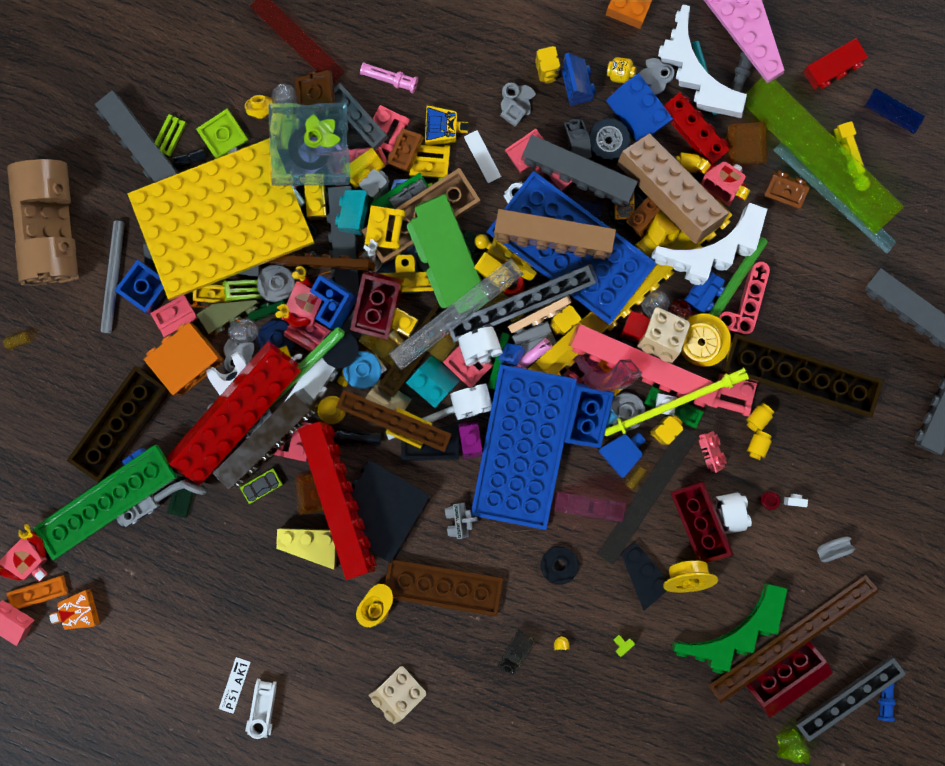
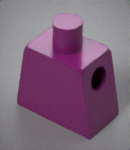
M478 421L459 423L464 459L481 457L483 453Z

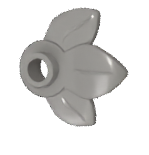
M650 58L646 60L647 68L643 69L639 74L649 85L653 93L658 95L665 90L666 84L673 80L675 71L671 65L663 64L660 59ZM663 71H668L666 76H662Z
M507 83L502 89L503 100L501 102V109L503 111L509 102L513 100L527 110L524 115H529L531 111L529 99H532L536 93L527 85L518 86L516 83ZM514 90L515 94L511 96L508 94V91Z
M233 338L227 340L223 352L226 357L224 367L228 372H232L235 368L231 366L230 361L233 360L231 355L237 351L241 353L247 363L252 360L253 357L251 356L254 352L253 342L246 341L238 345Z

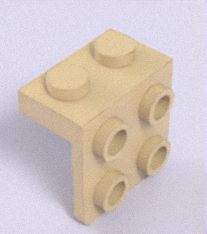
M657 307L652 313L646 333L640 339L637 348L645 353L655 355L665 362L673 363L681 352L690 322Z
M401 666L381 686L373 690L369 697L372 703L384 712L385 718L389 722L396 724L426 696V691Z

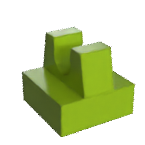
M620 635L614 639L619 646L616 653L620 657L635 645L631 639L625 642Z

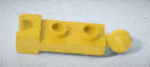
M850 121L838 125L834 129L837 142L842 143L841 151L843 155H846L848 171L852 173L853 177L857 178L855 187L860 191H865L870 186V180L863 174L866 171L854 139L856 131L853 122Z
M484 234L476 236L474 243L477 248H487V253L504 266L519 273V276L530 281L536 276L537 272L533 270L532 266L497 242L496 239L490 242L489 238Z

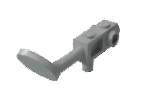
M184 479L168 486L155 495H151L117 518V521L121 526L125 527L131 523H137L139 518L147 513L149 515L154 512V509L160 506V500L180 489L185 488L200 495H206L208 489L203 485L199 486L191 480Z

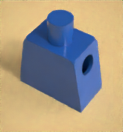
M639 432L631 439L626 434H623L599 448L598 451L621 478H624L642 457L643 454L638 447L646 440Z

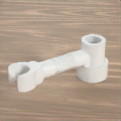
M370 239V244L368 246L364 245L366 251L361 256L369 257V260L375 263L374 272H377L382 266V263L376 259L375 251L378 243Z

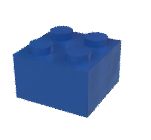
M138 259L114 290L149 315H151L150 313L156 309L166 295L159 274Z

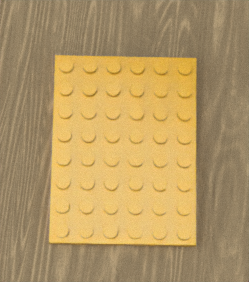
M272 137L127 193L169 300L314 244Z

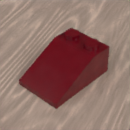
M371 271L364 272L361 278L350 330L388 340L404 280Z

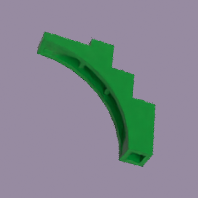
M764 583L760 598L754 609L732 631L705 642L684 643L673 641L671 649L676 652V655L681 657L692 655L695 656L696 660L706 662L708 659L707 665L712 668L713 672L723 674L724 671L730 672L734 649H736V653L747 655L748 652L754 653L758 631H760L761 635L769 637L772 634L778 635L787 589Z

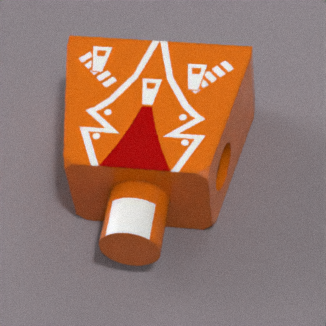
M91 589L84 590L57 603L59 611L50 613L51 623L62 622L64 630L94 627L100 624Z

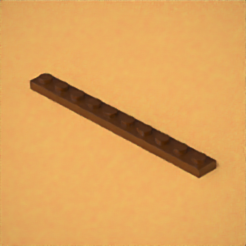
M866 575L731 669L730 672H727L711 683L709 688L720 703L724 702L879 592L878 588Z

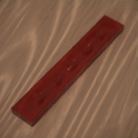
M255 0L250 5V8L316 72L331 71L333 83L344 73V70L271 0Z

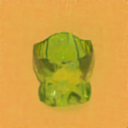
M796 730L782 732L776 736L779 740L778 757L791 760L794 763L809 764L810 752L801 742L800 734Z

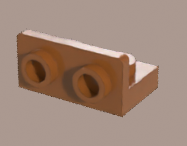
M402 128L400 134L396 137L393 150L389 153L387 164L393 169L410 172L424 137Z
M778 170V172H772V178L764 195L801 209L810 187L806 179L796 177L795 179L790 177L787 172Z
M647 197L626 220V223L635 230L636 236L642 239L648 234L656 214L662 210Z

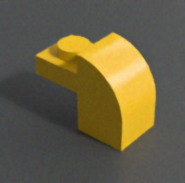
M660 211L656 214L648 234L657 246L673 245L680 228L663 211Z

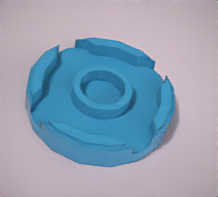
M359 351L356 361L351 366L343 368L345 380L357 389L373 387L379 381L382 372L380 361L375 355L367 351Z

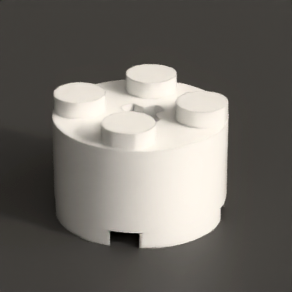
M493 327L480 328L478 332L473 334L468 332L458 339L466 366L474 365L477 362L485 364L491 361V357L503 354Z
M487 384L477 385L450 394L457 420L491 411L492 400Z
M737 492L713 498V500H716L714 507L725 534L745 531L747 527L751 526V518L747 515L746 507H748L746 496H741Z

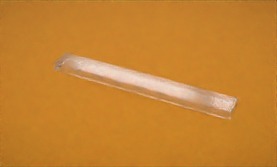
M509 259L389 353L398 368L402 370L520 278L523 275L522 271L512 259Z

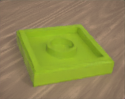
M228 108L196 128L215 159L228 155L232 148H239L249 141Z

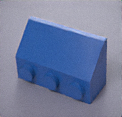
M639 73L624 83L606 100L623 125L628 128L627 130L636 142L649 133L654 136L673 120Z
M576 382L564 439L565 443L601 448L614 392L590 384Z

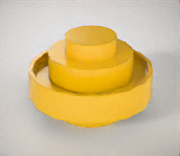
M253 96L245 103L246 113L259 119L265 118L273 110V101L268 96Z
M329 396L321 400L318 406V415L322 421L328 424H336L344 419L346 412L336 408L340 398Z

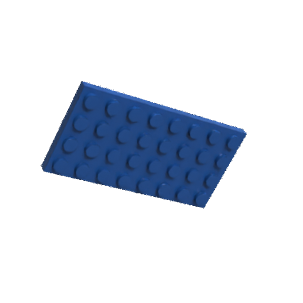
M535 171L530 174L504 208V210L609 228ZM496 220L487 230V233L493 238ZM616 232L612 253L604 261L596 260L591 255L578 257L574 255V252L569 251L566 254H561L551 248L539 250L534 245L521 247L517 245V242L501 243L549 280L591 263L598 282L569 295L608 325L613 322L657 264Z
M500 364L471 510L472 516L543 530L547 529L576 378Z

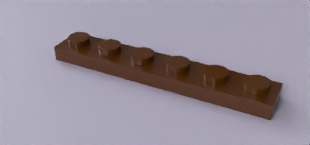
M289 253L264 263L266 265L290 267L303 266L310 268L375 271V263L365 256H357V259H351V256L339 255V258H333L332 255L327 254L315 257L314 254L304 253L303 256Z
M346 390L342 391L336 406L340 410L445 452L452 435Z

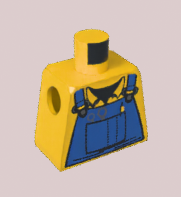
M427 106L425 145L455 143L456 133H468V122L457 121V112Z

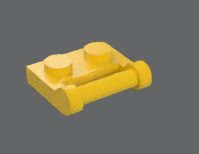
M421 145L418 152L444 154L443 159L416 156L409 175L415 176L421 173L422 177L443 179L448 175L450 145H445L444 147Z
M371 206L365 245H369L370 239H373L378 243L377 247L400 250L399 238L402 220L405 217L406 211ZM390 215L395 216L391 242H386Z

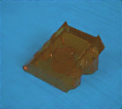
M765 122L734 123L728 125L726 141L730 150L727 155L731 166L734 164L767 163Z
M312 474L295 476L298 513L324 512Z

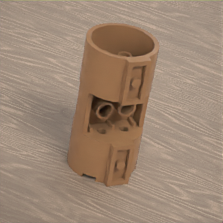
M37 159L15 162L8 165L7 172L10 202L13 210L18 281L21 282V285L38 286L47 285L48 283L71 282L79 279L75 239L71 235L68 205L71 203L67 163L59 160Z

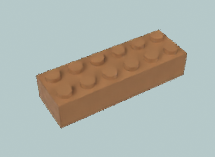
M650 133L622 151L617 165L631 179L638 181L636 185L695 244L723 224L729 212Z
M460 168L396 208L406 211L405 217L402 220L399 238L400 250L377 247L375 253L383 265L414 246L407 225L411 222L412 218L417 217L414 209L417 204L446 193L456 219L480 204L481 200ZM390 215L386 242H391L395 216ZM367 227L361 230L365 237L367 233Z
M498 209L494 239H498L497 242L509 244V241L517 242V245L521 247L534 245L539 250L551 248L561 254H566L567 251L574 252V255L578 257L591 255L596 260L604 261L612 253L616 229Z

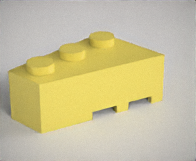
M277 529V549L333 570L337 568V551L330 529Z

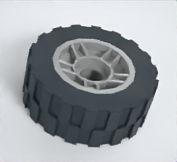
M606 118L605 120H600L597 124L595 123L589 132L592 156L605 163L619 160L622 151L627 149L630 144L628 128L616 119ZM609 137H611L612 143L610 144L606 143L605 141Z

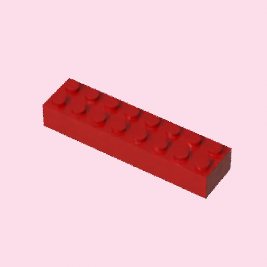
M267 341L168 454L169 465L200 486L301 372L298 363Z
M319 421L299 428L298 432L345 579H354L375 572V567L377 566L376 559L373 555L371 556L369 551L371 544L369 538L365 537L363 529H365L362 518L358 517V503L355 499L353 500L351 495L353 488L345 476L347 469L344 462L341 463L339 457L341 450L339 445L334 442L335 432L333 427L329 426L328 423Z

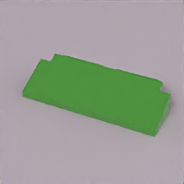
M446 193L417 204L414 208L417 217L411 219L407 229L420 260L423 263H428L430 266L426 274L439 305L442 308L447 307L448 310L456 307L460 315L488 302L489 297L478 271L474 268L475 263Z

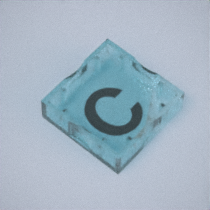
M297 103L268 104L271 186L349 185L350 159L347 146V103H318L314 105H301ZM313 114L319 119V122L326 119H334L335 129L333 134L340 138L339 143L331 148L322 146L317 148L308 147L304 142L306 120ZM311 137L310 140L314 142L317 138Z

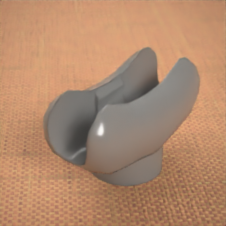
M848 536L841 537L820 545L817 549L820 560L822 562H830L853 553L855 547L850 544L852 538Z

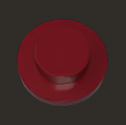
M767 491L761 497V504L767 510H775L780 505V497L774 491Z

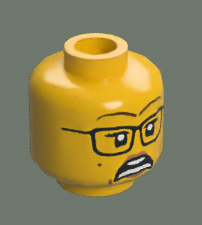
M616 57L608 64L607 76H610L612 82L624 84L636 75V67L633 66L631 59Z

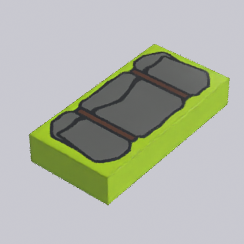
M272 468L241 486L240 489L248 503L251 504L279 488L283 483L275 469Z

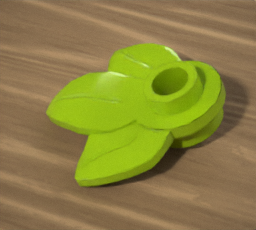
M313 114L306 120L304 142L308 147L317 148L322 146L331 148L339 143L340 138L333 134L335 129L334 119H326L319 122V119ZM316 137L317 140L313 142L310 138Z

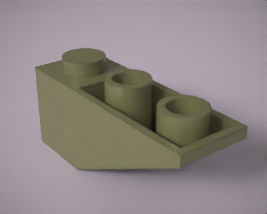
M252 300L212 304L196 315L210 335L215 334L217 336L223 333L225 327L229 324H237L238 322L235 323V320L241 319L245 314L258 310L257 307L260 303Z

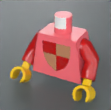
M703 158L696 165L704 175L701 185L712 196L728 207L735 196L740 200H746L750 190L746 188V184L743 182L746 176L742 173L740 165L734 164L731 166L727 162L711 165Z
M303 266L296 267L297 271L292 272V277L300 280L296 282L287 304L277 306V309L280 311L275 314L277 318H282V320H285L295 328L313 326L323 301L310 292L313 283L305 276L306 269Z
M26 524L24 528L27 532H22L18 529L21 539L0 560V576L17 581L27 580L34 576L41 582L48 575L41 567L48 560L46 557L47 552L43 540L37 534L31 532L30 526Z

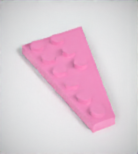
M704 0L767 84L784 74V67L762 0Z

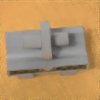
M465 503L453 504V506L445 508L446 518L455 519V525L448 526L447 528L448 536L457 537V539L469 537L468 530L473 529L472 522L478 521L477 517L471 516V510H466Z

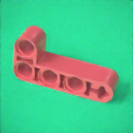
M757 262L749 270L738 313L724 312L718 316L721 320L723 316L729 318L730 324L727 327L730 333L744 336L754 330L770 273L767 263ZM760 268V271L763 272L759 276L758 271H756V269ZM751 285L757 286V295L750 291ZM746 303H750L753 306L752 313L746 311ZM742 321L748 324L747 331H743L740 328Z

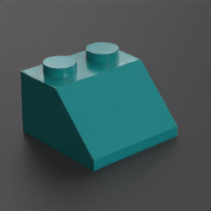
M345 190V194L341 195L339 206L342 207L341 213L337 214L335 225H338L339 231L362 235L361 230L364 227L369 203L367 191Z
M431 355L406 384L436 409L460 382V379Z

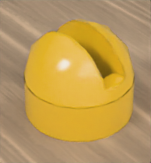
M561 636L555 640L554 650L570 649L567 638Z

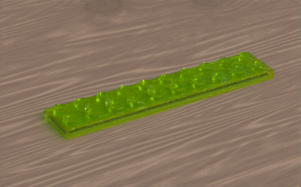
M761 77L746 93L745 106L874 234L904 208L776 79L767 84L764 78Z

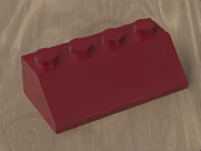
M704 481L694 482L671 492L697 560L708 563L734 555Z
M809 641L750 682L746 687L767 716L771 718L828 678L833 672L828 662Z

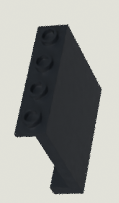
M370 460L369 463L366 462L362 467L361 472L363 474L360 479H356L352 484L353 492H351L353 500L355 499L358 503V517L362 518L365 529H363L365 537L369 538L371 544L369 551L387 562L393 563L432 496Z

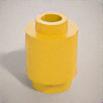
M682 152L680 156H676V160L689 173L696 174L701 172L696 165L704 157Z
M647 234L635 244V247L650 257L657 245Z
M764 403L760 406L758 405L746 419L748 422L747 426L754 432L757 430L762 431L773 418L774 411Z
M757 430L756 434H753L747 449L750 452L749 456L760 460L761 457L765 458L772 442L770 440L772 436Z

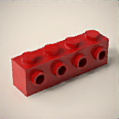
M679 92L664 105L673 118L671 124L699 157H704L711 165H714L730 150L728 148L729 145L724 138H720L716 134V129L712 124H707L703 119L702 112L694 109L689 97Z

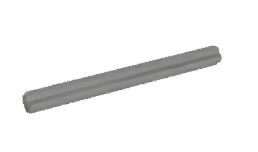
M118 220L113 222L100 329L102 333H111L117 293L114 290L118 285L125 223Z

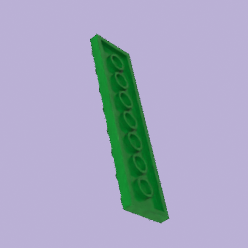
M154 445L33 529L43 540L44 547L52 561L57 560L178 477L159 446Z

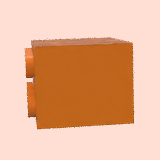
M190 322L181 324L176 329L178 332L173 336L168 335L161 341L162 345L157 349L154 347L146 353L147 357L143 359L169 392L177 397H182L207 376L206 371L211 367L217 368L224 362L222 356L200 329Z

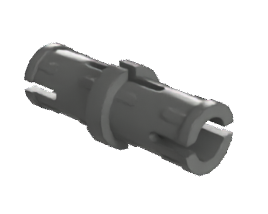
M420 178L407 188L406 186L403 187L402 191L389 198V201L393 208L396 209L427 189V187Z

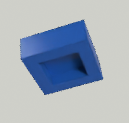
M506 343L502 351L503 354L498 359L503 364L517 366L525 349L519 345Z

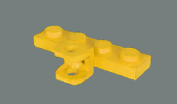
M398 255L396 257V273H378L404 280L402 292L433 291L426 272H416V262L413 255ZM407 259L409 261L408 266L402 265L403 260Z

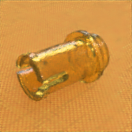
M24 331L12 337L6 336V339H3L6 350L10 349L12 351L17 346L30 343L27 332Z
M637 465L631 476L625 479V485L633 491L635 488L638 489V484L647 474V471Z

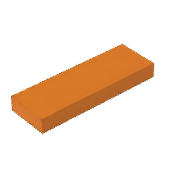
M63 575L7 592L6 594L9 604L16 609H21L69 594Z

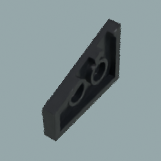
M459 421L438 428L452 434L445 452L423 444L422 448L419 449L405 441H401V461L459 460Z
M634 541L620 555L639 598L641 607L645 611L667 592L663 584L668 579Z

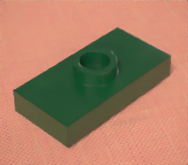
M283 300L272 305L271 302L260 306L261 309L247 314L249 320L256 322L275 315L276 312L280 311L277 309V306L286 304V302Z

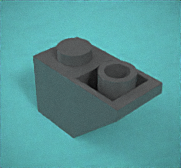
M572 119L564 122L569 151L586 159L592 158L590 137L583 119Z

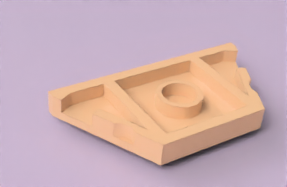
M567 295L545 304L524 316L521 320L511 324L508 328L513 333L531 323L535 326L547 317L551 318L558 314L559 311L566 308V305L571 303V299Z

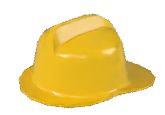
M377 584L373 586L357 607L356 617L362 626L374 627L385 621L388 617L389 610L393 604V594L387 585Z

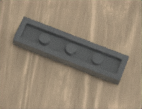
M339 83L334 88L336 108L368 144L376 150L389 136L347 89Z

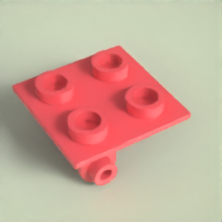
M714 431L699 435L700 439L698 441L701 449L707 447V449L702 450V453L709 452L708 455L704 456V458L710 457L705 460L707 468L711 472L715 471V473L725 468L726 457L720 451L718 435H715Z

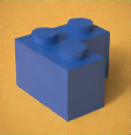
M322 275L318 276L310 290L312 294L324 301L315 319L330 329L341 328L357 301V295L331 278Z

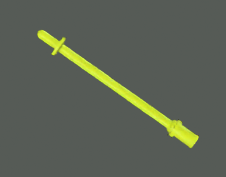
M742 368L729 375L726 373L720 381L623 422L618 418V424L606 428L604 436L612 435L621 430L623 434H626L625 429L720 388H733V385L749 379L746 370Z

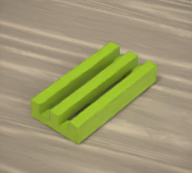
M168 114L154 142L156 147H159L173 121L160 147V150L169 157H171L187 125L185 121ZM177 124H180L168 150L166 151L165 148Z
M257 280L223 282L225 301L263 299L260 293L230 296L231 293L259 292L257 288L229 289V286L257 285Z

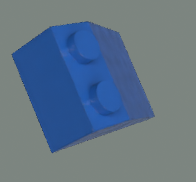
M566 53L561 71L570 106L592 101L593 95L596 92L594 83L590 84V66L586 65L585 59Z

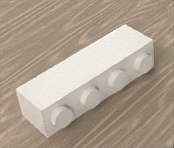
M321 358L300 378L287 399L302 388L315 401L318 397L322 398L328 389L325 387L329 381L333 382L338 375L336 371L338 368L328 365Z

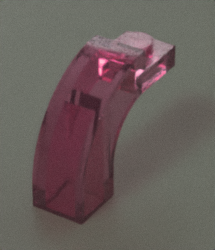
M589 354L578 355L574 360L578 364V368L585 373L581 380L589 387L600 391L627 388L642 375V372L631 359L619 360L609 372H605L596 361L589 359Z
M557 492L554 511L623 522L626 503Z

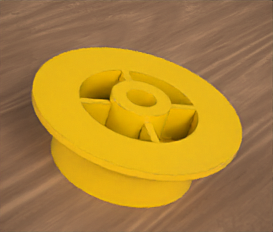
M707 313L696 314L688 318L687 321L690 322V326L681 349L683 357L690 363L701 367L713 366L726 357L731 345V335L727 325L717 316Z
M685 561L674 564L669 568L670 579L664 582L663 587L667 591L677 593L700 591L717 584L718 577L709 574L706 562Z

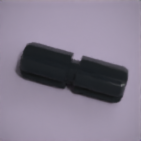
M204 149L190 152V154L186 153L175 156L173 160L176 167L190 164V162L196 163L206 160L207 156Z

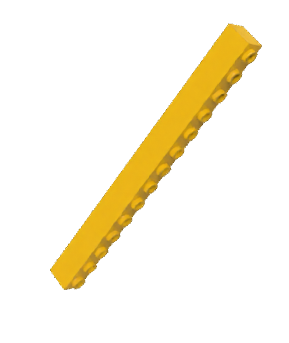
M716 199L729 212L723 224L720 226V228L723 230L731 222L729 218L732 216V214L718 199ZM681 230L673 245L663 246V248L671 250L703 248L700 245L705 240L709 242L717 234L713 231L695 244ZM656 264L610 325L593 312H590L578 324L601 334L606 329L611 331L618 324L616 320L620 316L625 318L632 311L630 307L635 303L637 306L646 299L644 295L649 290L652 293L660 286L658 282L661 279L667 280L674 274V268L668 265ZM576 326L528 369L561 376L559 371L564 367L566 369L570 368L575 363L573 359L578 355L572 351L573 347L568 346Z

